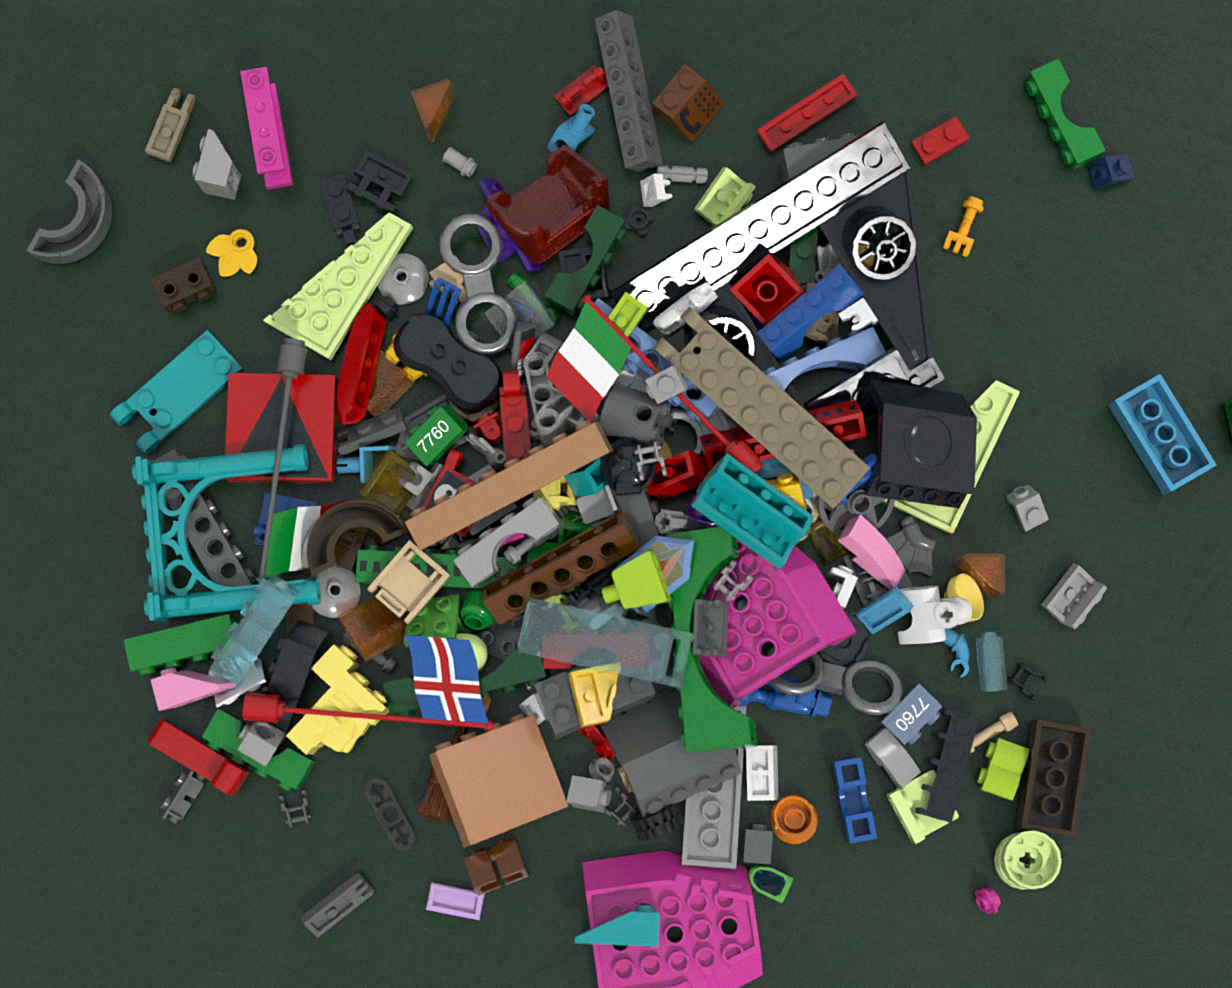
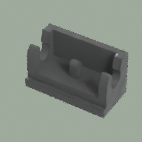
M695 599L693 655L699 657H727L728 602Z

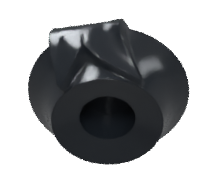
M630 437L615 440L610 444L613 451L601 457V476L606 485H609L615 491L616 495L641 494L642 490L650 484L654 477L656 461L642 466L644 480H640L637 467L640 458L639 454H635V450H638L637 445H640L641 448L649 446L640 440ZM653 452L642 454L643 460L655 458Z

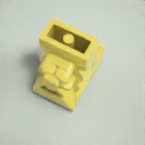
M333 644L311 668L331 687L311 709L386 715L389 712L386 696L379 690L372 691L367 686L370 682L361 673L355 671L360 666L355 661L358 656L347 646L342 645L339 647ZM306 714L286 736L308 755H314L324 745L336 752L349 753L358 738L366 733L370 725L375 726L380 720Z

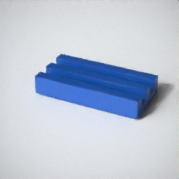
M438 277L434 282L425 313L439 317L449 327L462 289ZM442 286L444 288L440 297V301L437 310H434ZM449 291H452L453 294L445 316L442 313Z

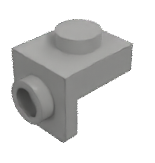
M676 364L656 374L653 373L645 379L647 383L645 385L646 391L652 399L655 398L657 404L688 388Z
M1030 485L1020 486L1006 496L1007 501L1015 510L1021 528L1025 532L1049 520L1039 493Z

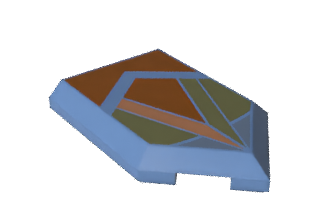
M655 536L614 570L648 551H654L671 594L690 579L694 540ZM658 604L641 608L647 613Z

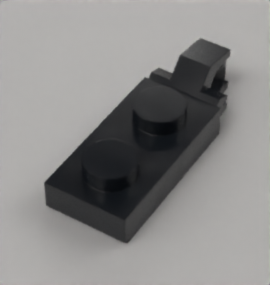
M342 173L319 180L334 231L337 236L344 235L348 247L356 244L357 239L354 231L360 229V222L351 193L346 190L348 183L345 174Z

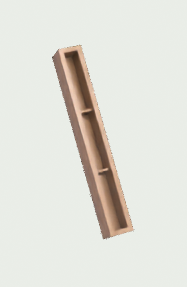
M587 420L575 427L577 432L567 436L565 432L551 439L553 445L545 449L542 445L537 446L527 452L528 458L520 461L517 457L504 464L505 470L499 473L492 470L480 476L482 482L474 486L469 482L457 488L459 494L451 498L446 494L434 500V507L426 510L423 506L411 512L412 518L405 521L419 550L435 544L613 451L599 422L591 424L590 420Z

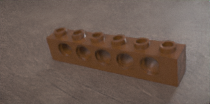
M620 511L482 588V602L499 625L506 621H513L524 611L537 608L544 600L562 594L566 588L573 584L582 583L593 573L605 570L622 557L626 558L634 554L639 549L638 536ZM608 542L613 543L611 546H603V544ZM584 555L590 556L588 559H580ZM561 568L566 569V571L564 572H557L556 570ZM537 581L543 582V583L540 584V585H535V584H533L534 582H537ZM513 594H518V595H520L519 597H515V598H514V597H511V595H513Z

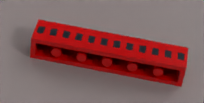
M856 400L807 411L841 442L866 437L863 412ZM742 427L720 431L730 443L734 440L740 443L743 440L761 458L759 461L776 458ZM714 433L699 436L708 472L725 455L723 451L727 448Z

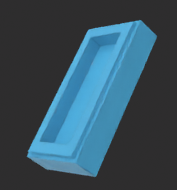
M896 586L859 609L856 617L864 623L865 627L873 635L909 613L914 606Z

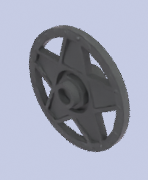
M864 483L846 496L849 502L845 505L843 503L839 506L837 505L832 510L829 518H827L824 509V500L817 496V509L825 526L835 534L841 535L843 529L840 528L858 515H862L878 529L891 514L895 500L888 499L884 511L876 519L874 506L887 498L866 496L863 490Z

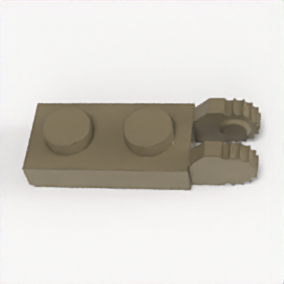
M173 88L167 103L163 105L145 149L146 154L169 163L173 159L196 100V95L189 93L182 109L175 108L181 96V90Z

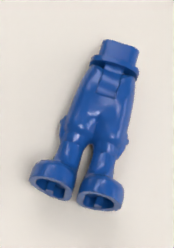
M786 673L779 675L783 680L790 683H802L788 677ZM768 682L765 685L770 686L773 689L772 691L758 688L740 699L742 703L738 705L745 707L752 701L761 702L773 711L783 710L812 717L819 715L827 718L833 697L824 695L821 690L816 689L804 695H788L776 690Z

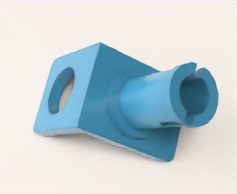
M582 104L577 113L558 126L547 148L563 162L567 163L578 144L594 133L595 129L589 124L595 115L594 109L587 104ZM557 140L565 141L568 146L567 152H562L558 149Z
M397 446L359 447L360 457H339L337 459V464H347V467H337V471L339 474L360 473L361 483H373V451L397 450Z

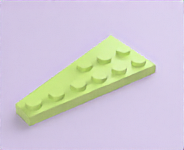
M388 213L371 227L363 238L356 244L350 245L342 256L335 262L333 260L302 286L301 291L291 299L288 298L281 304L282 307L273 315L267 316L263 321L292 339L305 341L306 347L331 361L353 326L358 314L366 305L413 229L412 225Z
M997 380L970 406L977 417L975 486L1020 391ZM972 494L966 495L959 509L895 500L893 507L952 535Z

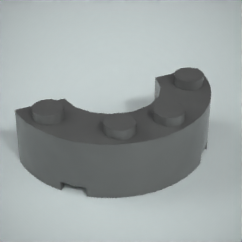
M77 160L65 181L78 197V210L75 218L69 225L59 230L48 231L39 228L26 250L40 261L64 264L80 260L92 253L102 243L109 231L112 220V203L108 190L90 167L80 160Z

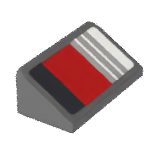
M518 321L515 329L510 371L519 370L521 378L526 376L523 365L524 358L535 344L537 325Z

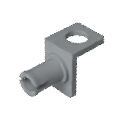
M605 485V489H602L598 494L583 496L576 500L585 524L619 512L609 485Z

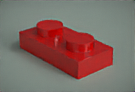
M954 117L915 139L910 145L923 166L967 142L969 136L958 118Z

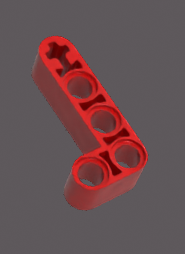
M162 718L147 740L148 744L211 781L210 784L228 795H237L250 773V770L241 764L233 761L221 752L208 747L206 743Z

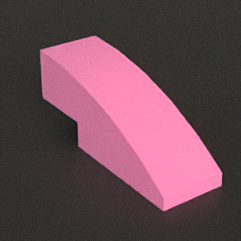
M862 515L850 519L838 541L855 554L852 559L886 588L891 590L898 586L905 568L892 546Z

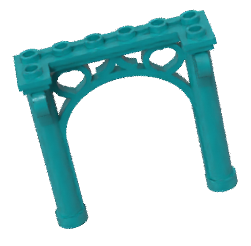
M305 443L295 444L292 448L282 449L279 473L308 470L309 461ZM277 449L154 462L141 456L135 457L136 464L132 465L133 478L137 480L138 485L144 486L145 493L141 495L143 509H146L147 520H144V532L146 536H149V547L146 548V557L148 563H151L152 573L148 576L150 589L154 593H147V599L144 600V611L146 616H149L150 621L164 622L168 621V618L300 603H308V605L321 604V588L318 577L226 587L208 579L198 569L189 551L187 521L192 505L199 494L212 483L222 479L274 473ZM203 479L190 492L184 485L180 484V481ZM172 488H178L185 498L181 507L176 511L169 510L166 504V494ZM163 513L171 517L179 516L178 521H173L171 530L165 533ZM177 535H178V542H177L176 540H174V538H175ZM166 545L171 546L177 556L182 555L183 560L177 559L168 564ZM180 565L185 566L192 573L188 585L182 589L177 588L173 582V571ZM198 581L214 590L189 594L195 588ZM170 591L175 593L176 595L170 596Z

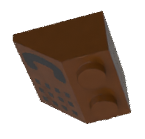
M684 64L653 101L652 113L692 144L725 103L702 76Z

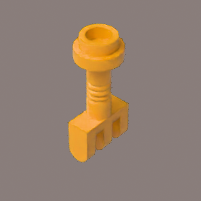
M972 196L964 200L962 206L967 209L960 224L961 226L957 233L953 231L948 232L943 245L944 249L948 250L952 240L956 242L952 252L958 253L962 244L965 245L962 256L968 257L974 239L968 238L967 235L976 212L982 213L984 209L982 200Z

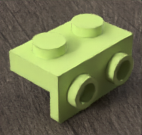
M723 167L694 210L713 226H716L740 211L742 206L749 203L755 186L752 183H745L730 169Z

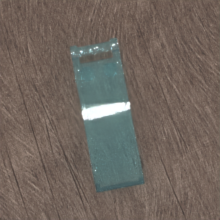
M528 598L517 652L684 689L685 680H683L690 644L691 642L694 643L695 634ZM673 638L679 639L680 643L672 677H667L665 674Z

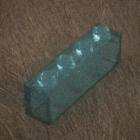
M274 574L271 575L268 581L264 578L261 580L254 591L258 596L254 602L248 600L240 612L244 616L239 624L236 622L232 624L225 635L229 640L225 646L219 644L211 656L215 661L210 668L236 685H239L300 593L298 589Z

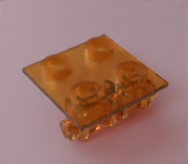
M381 349L367 405V410L374 417L387 411L415 383L407 377L408 374L402 368L392 364L385 357V353Z
M376 597L337 616L365 662L404 641L405 619H395L389 608Z

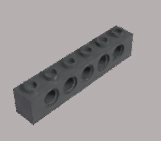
M615 10L595 18L624 165L626 169L643 172L662 165L663 161L633 16Z
M173 449L154 460V462L188 459L185 453L180 454V452ZM201 480L184 481L182 485L190 492ZM172 488L166 494V500L172 511L178 510L185 500L181 491L178 488ZM201 492L197 497L196 506L190 510L188 516L187 538L213 582L226 587L255 585V574L250 567L245 568L241 561L244 558L242 551L237 544L232 545L227 537L231 535L224 521L219 523L215 516V513L218 512L211 498L206 500ZM203 519H209L210 527L206 532H200L198 529L199 522ZM218 541L222 542V552L219 555H213L211 552L212 545ZM230 564H234L236 574L232 578H226L224 575L225 568Z

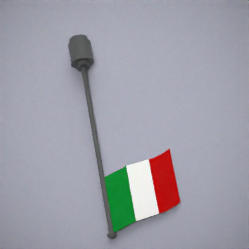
M284 338L283 344L280 345L277 371L282 372L281 377L286 378L260 574L259 578L256 577L257 582L261 584L267 581L265 578L288 571L303 570L301 551L304 538L310 526L331 507L345 501V499L323 506L294 507L274 513L292 379H298V375L304 374L307 353L305 341L292 338Z

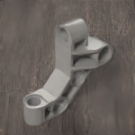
M543 333L539 337L535 345L525 356L523 363L535 423L541 445L544 449L553 445L551 439L565 432L567 436H570L577 432L576 426L587 421L579 410L558 389L553 387V384L547 378L553 359L564 344L563 341L548 333ZM597 412L594 416L593 423H600L601 416Z

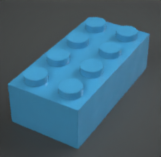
M1161 374L1108 405L1163 496L1216 466L1215 461Z

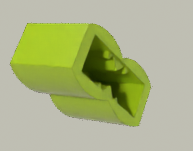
M1000 738L995 739L994 743L990 742L985 753V757L989 758L986 768L981 767L976 781L980 783L979 790L1012 801L1030 749Z

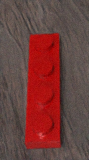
M842 74L757 129V134L770 153H773L856 99L858 94L845 75Z

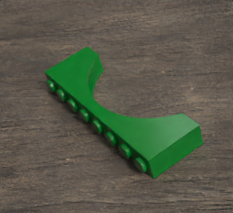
M721 527L667 534V537L694 540L690 579L670 595L672 601L669 602L670 610L674 612L671 632L673 638L676 639L677 649L674 650V662L679 667L676 687L678 693H681L682 704H679L678 707L679 717L684 723V731L681 732L682 746L686 748V752L692 754L757 747L755 719L733 709L716 693L704 674L699 656L693 655L695 599L703 600L715 577L732 560L739 557L738 541Z

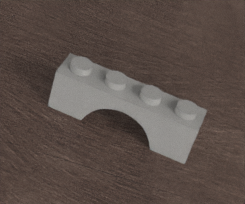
M535 496L522 505L524 510L517 515L514 512L510 513L501 520L503 525L495 531L493 528L488 529L479 536L481 541L472 546L470 543L457 552L459 557L453 561L471 587L479 586L499 571L497 555L500 546L507 538L514 534L524 533L537 540H542L563 525V522L546 498L540 497L537 499Z

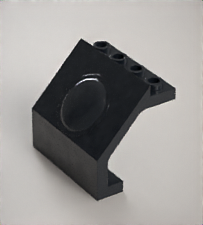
M871 379L860 400L863 407L878 409L877 460L868 481L863 487L866 496L959 509L966 495H974L977 417L964 395Z

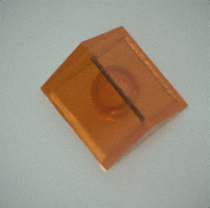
M447 79L411 92L427 139L432 143L455 98L451 81Z
M965 554L955 561L992 600L1005 593V554Z

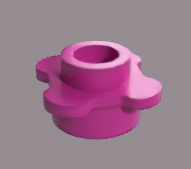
M983 888L981 891L977 889L974 892L976 904L981 911L988 915L991 912H998L997 907L1001 903L997 893L992 888Z

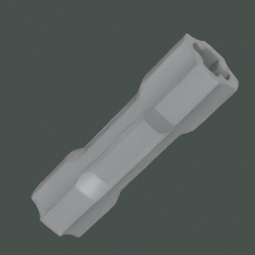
M662 509L655 518V525L659 533L665 534L707 529L713 526V524L691 519L681 511Z

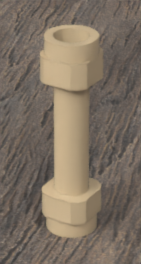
M1011 711L998 717V722L975 735L971 753L975 751L974 747L1002 731L1008 732L1018 726V722Z

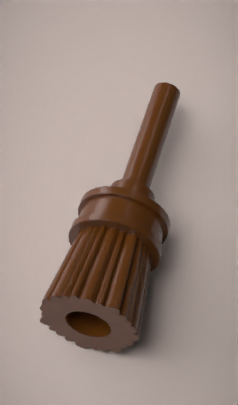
M457 726L452 745L461 742L460 737L466 735L468 727ZM432 767L430 769V776L426 781L428 786L415 813L427 819L447 824L450 823L451 813L435 770Z

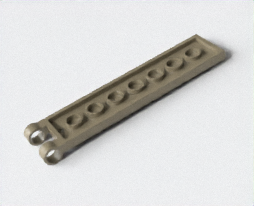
M688 307L680 318L693 328L697 335L681 353L663 338L653 348L672 365L676 364L678 370L834 509L867 473L870 467L712 328L693 309ZM695 347L701 348L699 354H694L693 349Z

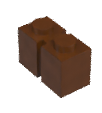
M515 839L501 840L490 851L478 849L470 853L469 857L464 858L472 886L478 896L501 887L493 864L494 860L497 862L502 879L504 878L506 885L529 877L520 848Z

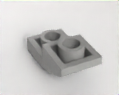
M884 727L864 744L876 764L884 767L897 788L903 789L921 772L903 746Z

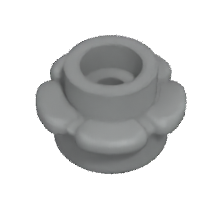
M596 758L589 764V773L593 779L602 780L605 783L612 779L614 766L609 759Z

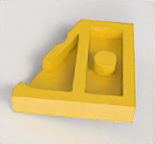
M621 662L572 671L568 674L581 727L601 724L610 720Z

